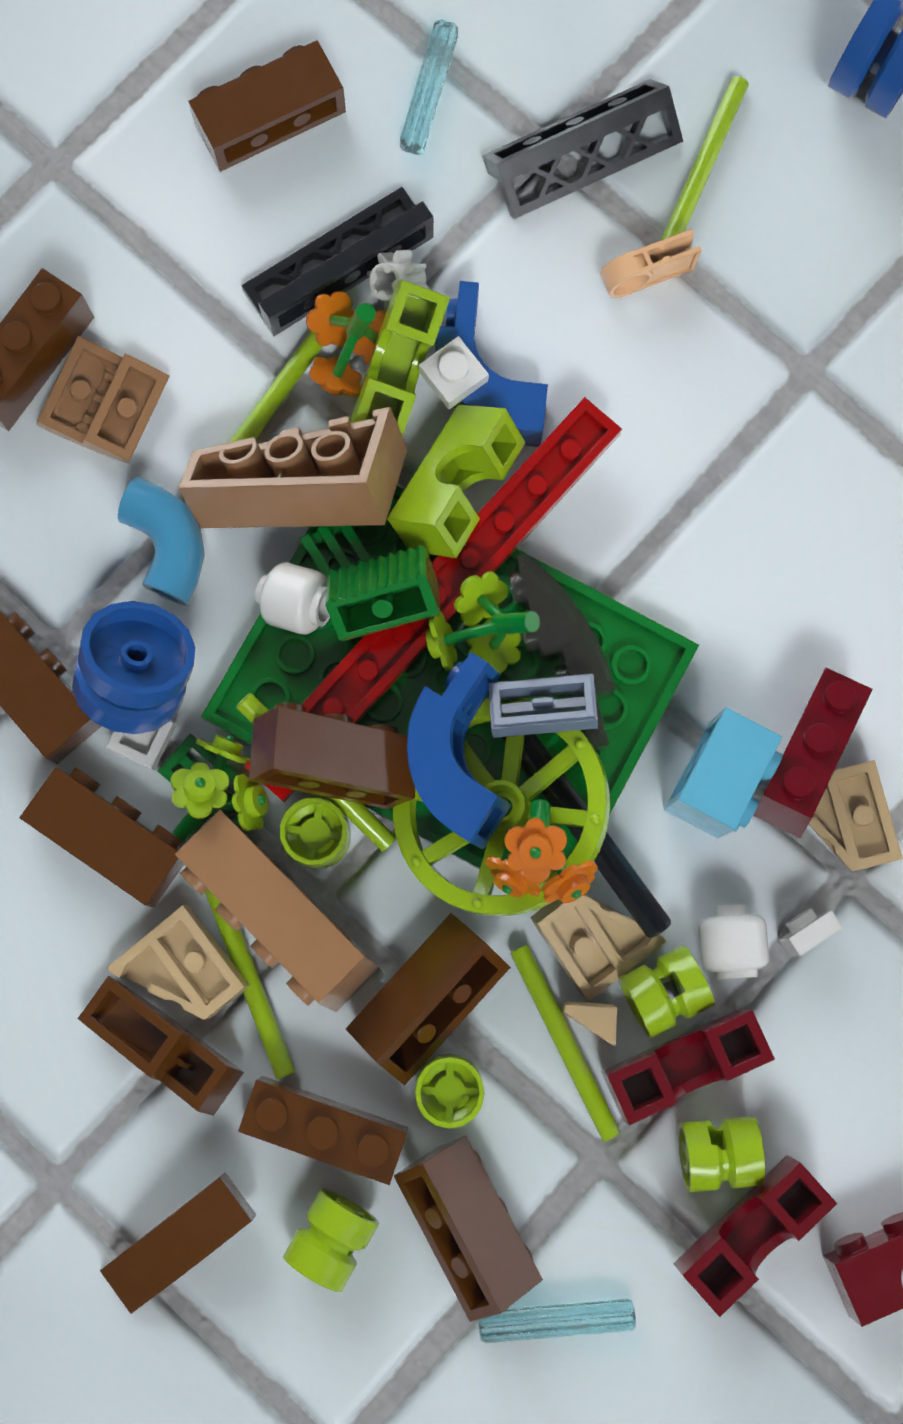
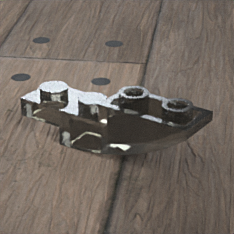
M527 554L517 556L514 568L515 573L508 574L514 603L523 602L525 612L534 611L540 618V626L536 632L522 633L527 652L536 651L539 664L559 660L560 665L553 667L554 677L593 674L598 729L581 731L591 742L597 753L604 752L609 746V741L598 701L611 698L616 690L605 656L586 619L566 591L544 568ZM584 693L560 695H568L569 698L585 697Z

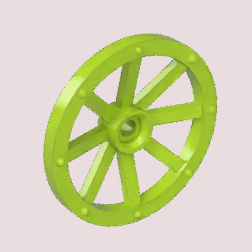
M489 698L485 699L472 719L469 728L486 721H491ZM523 698L501 700V704L531 702L532 700ZM581 730L554 732L568 746L520 787H518L524 735L506 737L501 780L493 778L465 738V758L472 775L489 791L506 802L510 800L512 811L502 819L488 841L474 891L469 892L449 882L436 870L433 864L470 842L452 832L423 849L416 824V801H423L415 787V799L393 807V821L397 843L402 856L415 877L438 898L462 910L479 915L513 916L531 912L550 904L543 898L544 892L542 887L549 879L558 875L554 870L551 869L549 877L538 886L541 889L538 897L530 894L522 895L520 898L508 894L491 895L494 887V877L490 874L491 869L487 867L485 861L489 856L502 860L506 833L516 826L525 827L529 820L530 801L578 760L587 785V811L551 807L550 824L584 828L575 849L565 862L567 867L573 864L578 866L583 862L595 860L608 827L610 793L606 773L599 755Z

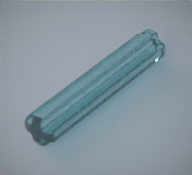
M439 19L433 25L400 136V148L404 152L420 155L425 150L458 39V26L454 22Z
M629 1299L508 1308L501 1314L479 1319V1333L482 1342L494 1343L626 1332L635 1329V1308Z

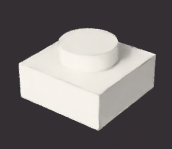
M459 336L419 364V373L448 410L487 383L489 379L488 372Z
M170 721L155 731L140 734L113 731L106 748L155 771L177 725Z
M810 908L787 922L786 926L790 932L778 940L789 957L802 956L841 930L843 926L832 910L815 914L813 909Z

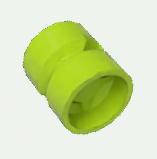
M305 798L294 803L285 812L280 824V840L285 851L301 865L311 869H327L338 864L347 854L351 844V829L342 811L332 802L322 798Z
M684 945L658 957L654 969L642 965L618 977L624 996L648 1038H652L676 1026V1016L680 1014L691 1018L715 1006L712 992L701 969ZM671 980L678 996L670 999L662 983Z
M451 1053L438 1055L428 1061L418 1075L415 1089L417 1106L424 1118L435 1126L448 1129L464 1126L473 1120L482 1108L485 1095L483 1081L475 1065L465 1057Z
M754 1116L725 1118L720 1127H715L710 1120L679 1123V1154L687 1192L718 1190L722 1181H727L732 1188L764 1185L765 1156L758 1122Z
M321 1188L306 1215L310 1227L297 1230L283 1258L293 1269L316 1284L335 1292H342L357 1265L353 1252L360 1251L368 1246L380 1222L356 1203L336 1192Z

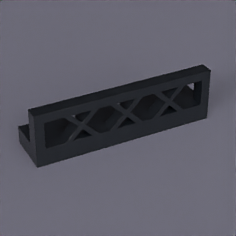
M649 79L484 154L482 158L487 173L499 181L510 216L516 219L673 147L684 140L670 87ZM661 111L667 134L650 142L639 137L647 117ZM632 124L629 132L622 129ZM615 131L626 136V140L617 157L606 161L596 156L605 136ZM636 142H639V143L643 144V145H641V146H639V147L633 149ZM590 143L587 151L581 149V147ZM574 151L584 156L576 176L563 180L554 175L563 155ZM594 161L600 163V165L591 168ZM547 163L545 170L537 168ZM528 171L542 176L534 195L519 201L512 179ZM551 181H554V182L558 183V184H556V185H554V186L548 188Z
M400 187L241 285L242 290L274 337L307 317L309 311L316 308L315 300L318 295L326 294L331 296L336 291L347 292L368 279L367 271L373 270L376 265L380 264L377 257L379 253H395L396 250L413 251L434 238L433 215L423 201L415 205L404 188ZM400 205L404 213L381 226L383 215ZM374 222V226H373V227H372V226H367V225H369L370 223ZM352 234L365 236L341 251L344 239ZM334 246L333 252L327 251L328 249ZM312 259L324 261L301 276L305 263ZM294 271L293 277L287 276L289 273ZM273 283L284 285V287L263 300L258 292Z

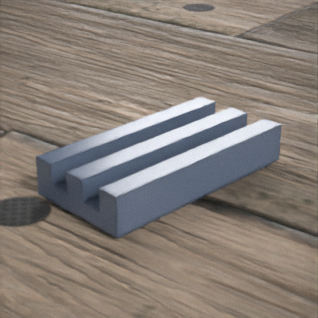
M593 674L489 683L493 738L598 729ZM575 693L585 694V697L564 699L544 697L534 698L531 702L501 704V700Z

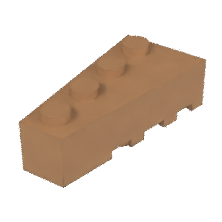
M391 407L373 410V419L351 423L349 416L329 420L328 429L302 434L299 427L280 431V435L265 443L257 444L255 438L252 437L194 450L178 489L201 528L385 525L408 451Z
M221 810L175 853L186 866L180 872L182 877L201 895L208 889L221 902L215 908L216 912L235 931L244 926L256 938L250 947L267 965L273 968L279 962L292 975V978L286 984L306 1005L309 1006L316 1000L319 1004L337 1012L380 969L368 956L359 951L338 925L324 912H321L315 906L316 904L287 875L285 876L280 871V867Z

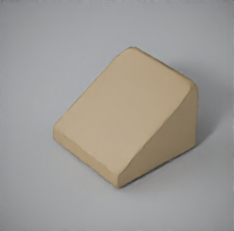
M564 1001V1003H561V1012L608 1044L616 1045L617 1007H614L615 1004Z

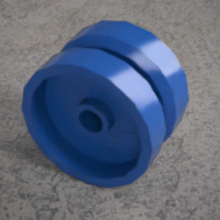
M873 0L844 50L828 83L829 88L847 98H851L860 91L869 75H874L875 78L865 96V108L887 119L903 93V29L901 33L896 30L903 16V0Z
M137 601L114 603L94 613L83 628L74 669L72 690L78 706L93 722L114 732L127 734L151 732L172 721L182 705L186 693V685L190 680L194 667L196 647L189 629L174 614L149 603Z

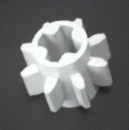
M412 250L379 253L377 257L380 264L376 265L373 270L367 271L372 291L370 297H377L385 301L384 310L386 311L397 280L403 279L429 289V286L426 284V274L424 271L427 266L425 263L419 264L411 261Z

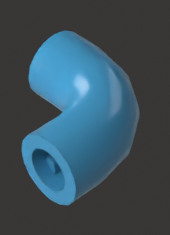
M136 477L128 484L123 493L117 518L120 523L142 531L150 537L154 544L155 554L153 562L142 585L163 598L188 606L197 587L205 557L201 527L185 502L163 487Z

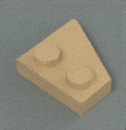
M875 760L835 770L808 825L850 872L903 859Z
M586 894L570 903H563L557 899L530 917L580 995L588 1002L617 981L618 977L626 974L666 943L660 934L653 938L647 937L635 920Z
M182 905L107 967L111 974L119 978L125 977L147 988V992L163 1000H171L181 1005L183 1010L203 1020L213 1017L250 986L189 905Z

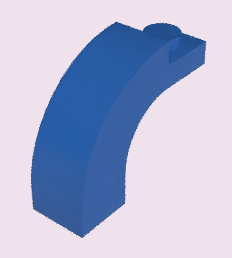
M460 281L458 298H450L446 326H440L435 341V353L459 336L488 372L489 379L487 383L453 408L456 409L458 405L506 408L524 439L525 446L539 447L544 431L548 384L507 379L492 371L484 363L477 351L474 340L479 283Z
M470 652L465 661L456 664L449 673L446 680L447 689L442 696L426 686L423 688L409 723L407 755L412 780L419 796L429 811L451 831L471 844L484 849L510 809L511 804L482 786L472 775L466 762L465 737L469 725L489 695V683L497 682L501 676L488 662Z

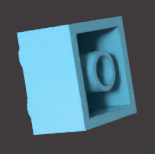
M725 707L707 725L664 810L716 838L732 831L736 832L740 826L745 828L759 804V800L752 797L756 788L761 785L763 780L769 782L780 764L783 754L777 752L776 749L782 736Z

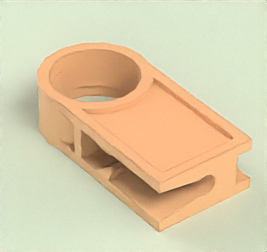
M690 229L625 253L608 262L600 271V275L609 296L621 298L693 271L702 251L700 246L691 249L694 236L693 230Z

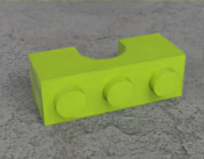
M403 279L397 280L350 418L351 423L373 419V410L391 407L403 436L417 396L415 388L420 374L419 364L425 360L430 347L434 346L450 300L449 296Z
M458 405L387 517V520L407 548L411 547L416 550L420 544L426 547L428 554L457 558L480 520L463 491L471 484L480 480H504L525 445L524 439L506 408Z

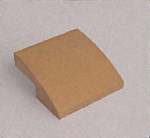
M78 335L43 407L36 426L90 450L129 464L170 375L126 353L121 357Z

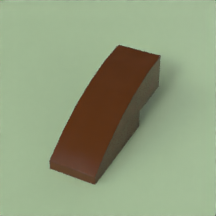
M111 976L105 979L77 1018L148 1077L162 1082L192 1108L201 1113L214 1116L244 1073L195 1034Z
M225 1172L103 1267L100 1272L129 1313L132 1314L252 1222L256 1217V1213Z

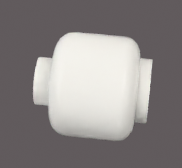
M283 562L275 566L268 575H263L259 580L255 598L256 602L260 604L261 615L267 624L308 635L315 631L318 626L323 627L330 619L325 606L327 578L322 572Z
M746 904L715 906L716 917L706 918L699 924L701 962L703 967L710 972H716V980L758 977L757 969H761L769 963L765 920L759 915L747 914Z

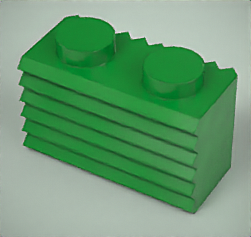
M419 544L416 550L409 547L407 552L399 550L397 555L389 553L387 558L380 555L377 561L370 558L367 564L362 561L357 566L350 563L347 569L340 566L338 572L330 569L327 576L325 606L338 639L341 642L440 615L439 584L426 547Z

